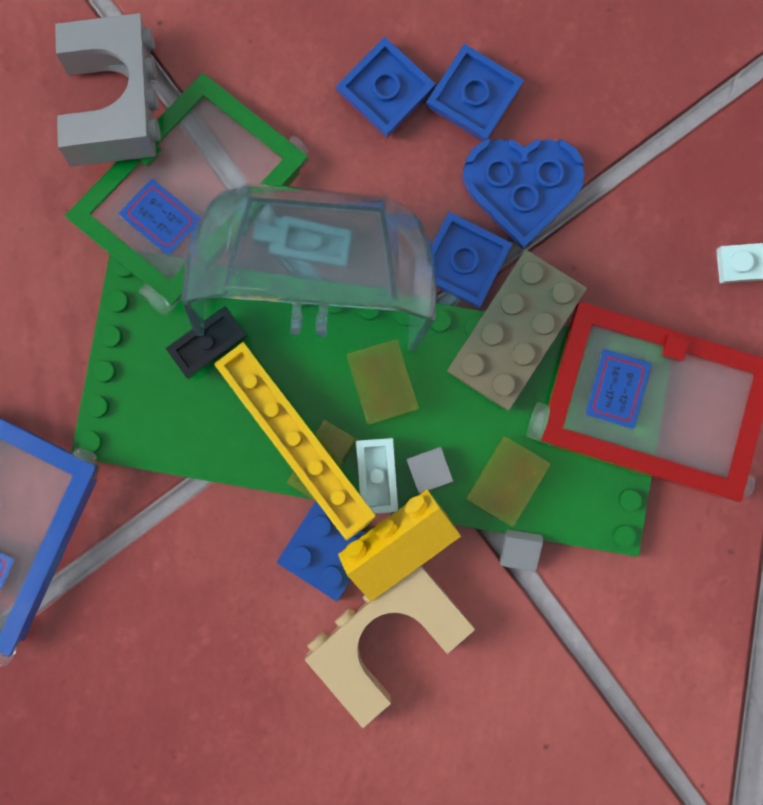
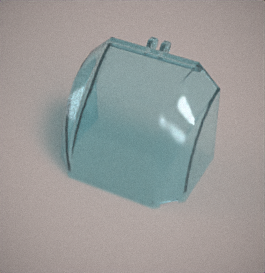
M246 183L240 187L220 192L209 203L196 222L188 246L181 301L196 336H203L206 300L212 298L293 303L291 334L300 335V330L302 329L303 315L301 314V305H319L315 330L317 331V336L326 337L328 306L403 311L410 314L408 351H416L435 321L436 276L433 247L421 221L413 210L393 200L388 195Z

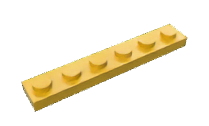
M244 342L214 364L345 540L348 541L377 518Z

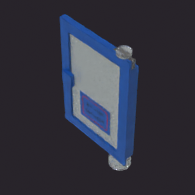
M0 417V666H8L11 664L20 642L26 638L97 482L95 477L100 466L94 463L97 457L94 453L82 448H76L74 453Z

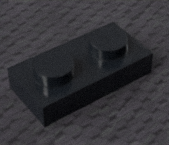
M224 306L165 349L185 377L190 379L248 338V336L229 309Z

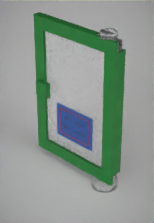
M201 73L157 119L161 139L160 141H155L156 156L117 161L64 215L69 222L144 283L138 293L164 316L182 298L185 300L292 184L300 175V170L309 162V158L306 155L308 149L299 138L292 136L287 140L204 73Z

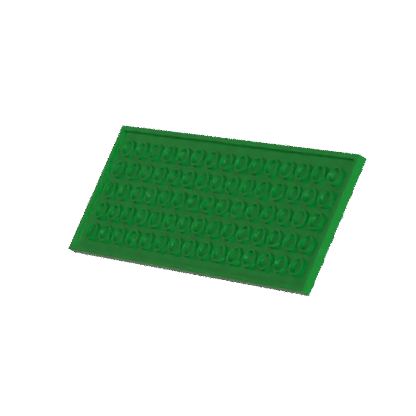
M137 252L169 280L188 261ZM109 255L71 450L73 456L80 459L315 500L214 365L230 351L188 379L165 349L226 306L248 336L242 342L249 348L359 494L356 441L393 438L398 510L406 505L411 498L420 495L406 459L441 447L453 482L428 491L454 525L506 534V529L543 535L544 541L639 557L651 477L552 447L549 443L540 441L550 408L548 407L570 326L563 325L509 411H506L446 372L485 311L218 265L211 270L185 300L180 297L171 306L153 289L142 283ZM590 330L563 428L655 456L670 364L669 358L661 356L663 346L630 336ZM603 349L652 363L635 429L585 415Z

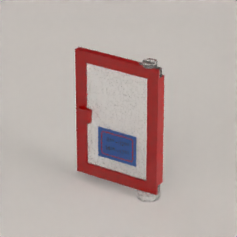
M579 301L575 308L549 404L537 403L529 422L527 438L718 498L742 502L743 496L749 497L755 487V477L749 475L763 420V358Z

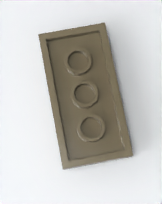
M525 249L446 372L504 410L509 411L587 288Z

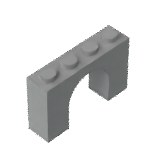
M140 13L55 24L56 55L68 76L113 71L129 78L128 85L122 96L110 106L95 111L57 115L58 148L69 166L74 167L156 156L155 141H160L161 136L157 119H154L153 111L159 109L156 89L152 88V80L157 79L155 61L153 57H150V50H155L152 28L145 27Z

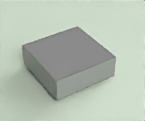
M441 447L406 459L419 494L426 489L431 490L453 482Z
M506 529L500 555V566L536 572L543 545V535Z

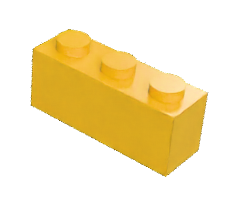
M426 489L420 495L411 498L406 505L391 516L381 520L373 529L358 540L348 544L338 556L347 576L372 602L460 538L461 535L448 515L428 489Z

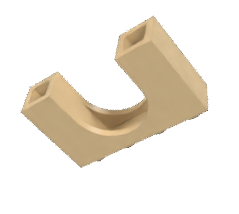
M422 565L372 602L364 595L362 598L365 603L356 611L351 607L348 608L334 621L338 627L328 635L322 631L307 645L310 651L304 660L362 728L391 704V695L364 664L359 651L361 633L372 620L388 613H402L411 616L422 624L447 654L475 630L469 619Z

